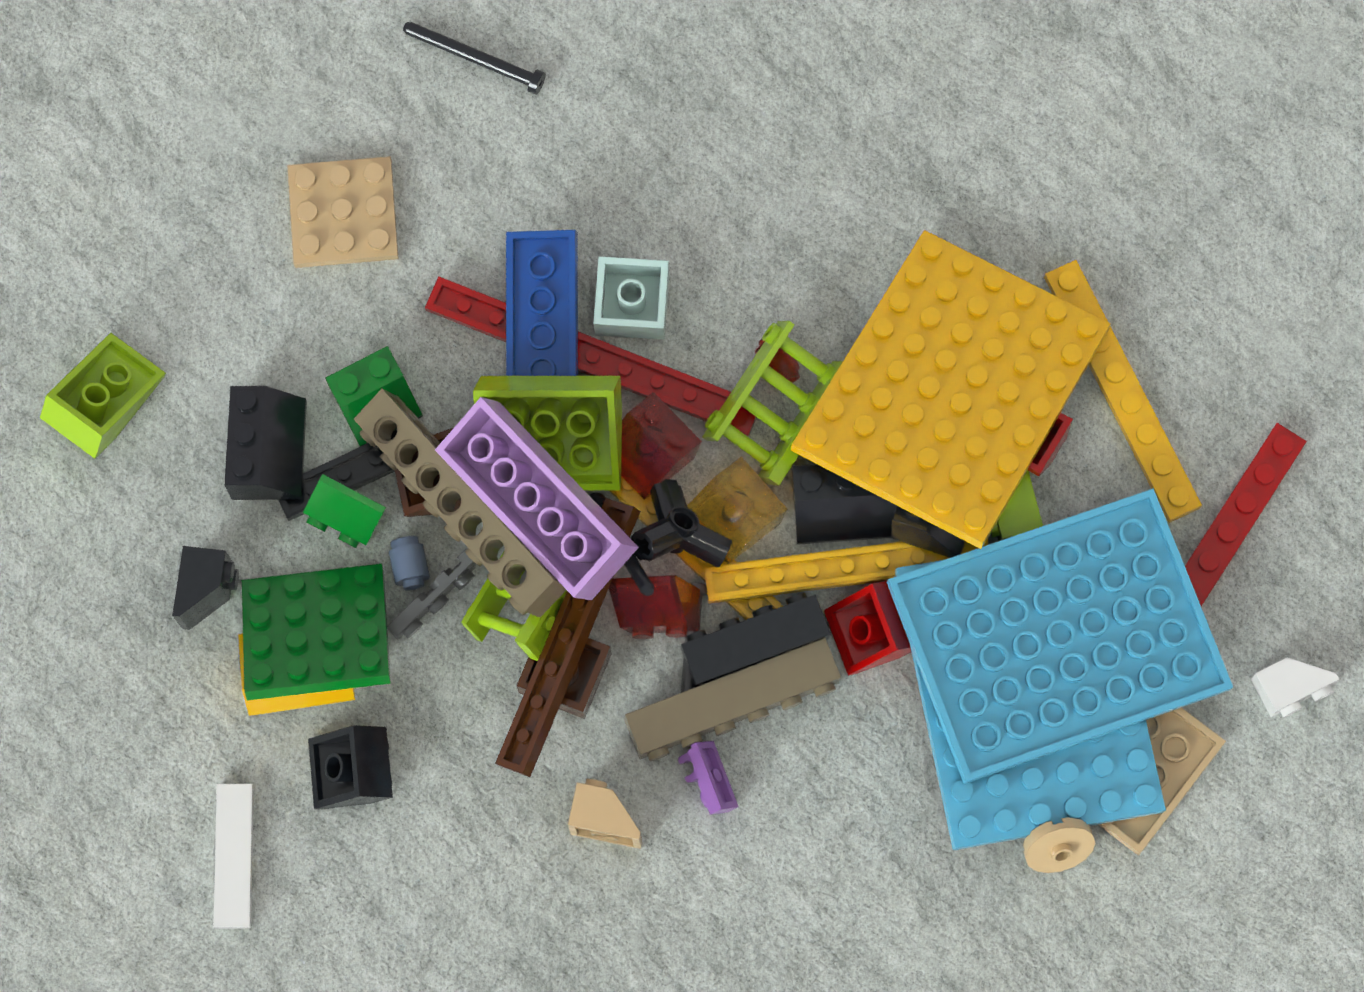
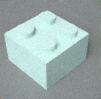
M599 256L593 322L595 335L664 340L669 261Z

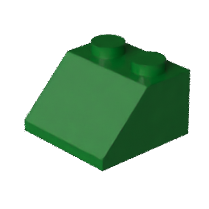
M388 346L325 377L329 389L360 447L368 442L360 435L359 432L362 428L355 422L354 418L381 389L397 395L418 419L423 417Z
M322 474L303 513L309 516L306 523L323 532L329 526L341 532L338 537L339 540L357 548L359 542L365 546L367 545L386 507Z

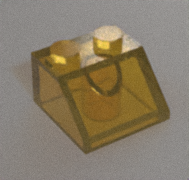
M742 456L716 475L687 505L697 515L699 524L732 540L730 549L724 559L727 564L780 525L788 510Z

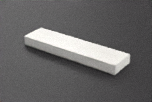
M217 784L213 927L215 929L251 928L253 784Z

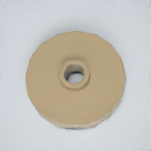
M1066 817L1061 818L1063 823L1053 825V822L1049 821L1036 827L1025 838L1023 843V853L1028 866L1038 872L1054 873L1080 864L1093 852L1095 846L1090 826L1081 819Z

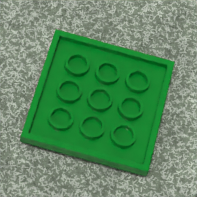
M382 563L241 580L244 689L247 701L391 684L385 580Z

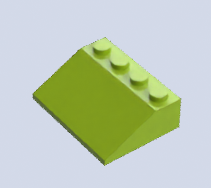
M480 376L473 389L474 404L480 397L500 402L583 490L620 491L622 452L620 376Z

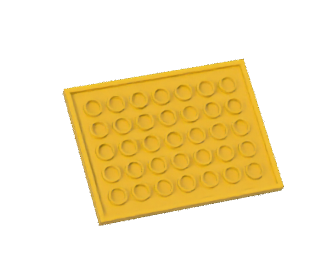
M924 230L792 443L791 451L982 549L1106 336L1111 323Z

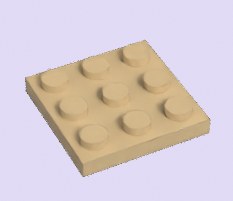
M391 156L287 165L293 263L295 268L399 259Z

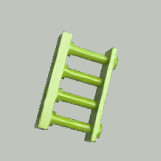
M778 321L777 323H772L767 328L762 337V340L765 342L720 410H715L709 416L705 423L707 430L702 436L706 441L716 442L724 436L760 462L762 470L757 477L767 485L779 486L799 455L791 451L792 443L843 362L832 361L831 364H824L790 339L788 335L795 325L791 321ZM779 348L817 375L819 382L812 393H805L769 366ZM760 377L798 404L800 411L793 422H786L749 395ZM741 406L779 433L781 441L774 451H767L730 424Z
M487 578L472 605L468 608L461 624L480 642H483L490 629L516 637L514 641L527 656L538 661L567 590L541 617L530 614L525 624H521L498 616L511 596L505 589H498Z

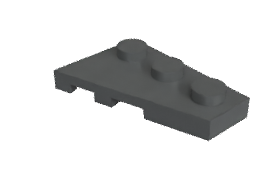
M467 549L457 557L461 562L456 567L444 570L434 579V582L430 585L431 590L426 594L423 592L417 596L387 626L389 632L397 640L403 635L407 639L410 638L423 625L420 619L429 611L433 614L437 613L449 601L446 595L453 588L457 587L461 590L475 577L472 571L475 569L476 563L465 553Z

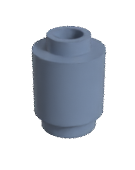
M406 536L391 541L389 557L395 585L403 586L405 591L424 587V581L430 578L424 546L419 543L418 537Z

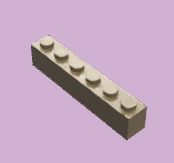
M826 638L627 713L625 714L624 721L639 759L648 757L649 761H655L669 755L668 749L679 744L682 745L683 749L689 748L693 743L702 742L701 736L715 731L716 736L736 729L735 723L748 718L749 722L753 723L768 717V710L781 706L783 710L798 706L803 703L801 698L809 694L815 693L816 698L827 695L836 690L834 685L839 683L841 675Z

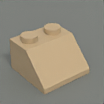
M586 779L585 784L577 782L568 821L570 834L641 849V832L614 791L607 788V783L594 779Z

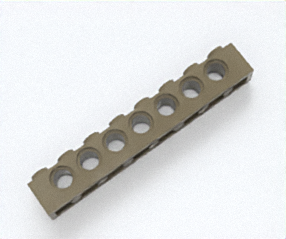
M381 389L354 418L355 422L362 428L359 432L362 438L371 446L375 447L377 445L383 452L380 456L381 459L393 470L398 469L404 475L401 481L410 491L415 494L420 493L425 499L422 504L426 510L436 518L440 516L446 523L444 526L445 531L458 542L462 541L468 547L465 551L467 556L477 565L481 566L483 564L490 572L487 575L490 582L498 589H505L510 594L509 603L522 615L530 613L541 617L566 589L435 451L440 442L397 395ZM397 428V434L391 440L392 432ZM418 451V457L416 461L412 463V458L414 454ZM437 475H440L438 484L433 487L434 479ZM461 498L460 507L455 511V503ZM483 522L481 532L476 535L477 526ZM504 546V554L498 559V551ZM524 570H526V578L520 584V575Z

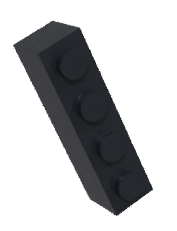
M803 592L785 600L787 605L773 609L772 605L764 606L752 612L753 618L740 622L739 617L732 618L720 623V630L706 634L705 630H700L686 636L687 642L681 644V651L694 686H701L823 638L829 639L831 634L816 595L807 597L806 593Z

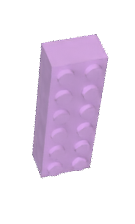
M480 397L435 449L445 462L574 598L593 600L639 548L498 401Z

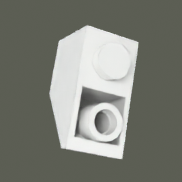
M1287 657L1255 673L1251 681L1270 716L1273 717L1281 713L1283 718L1302 709L1300 702L1310 697L1316 702L1334 692L1332 686L1339 681V678L1334 672Z

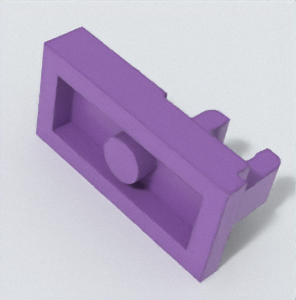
M714 741L691 744V749L678 758L679 764L689 762L693 764V773L684 778L688 783L698 782L701 790V801L708 809L709 814L728 813L738 808L739 806Z

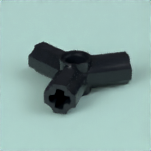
M665 479L660 483L654 484L650 490V495L658 521L634 532L631 540L639 547L634 552V555L640 561L648 560L650 562L669 552L678 554L686 551L717 568L720 567L730 549L732 540L699 524L697 515L687 507L682 488L678 485L677 480Z

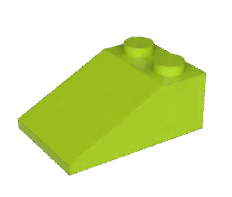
M110 333L46 395L40 419L96 459L117 438L163 380L166 373L113 333Z

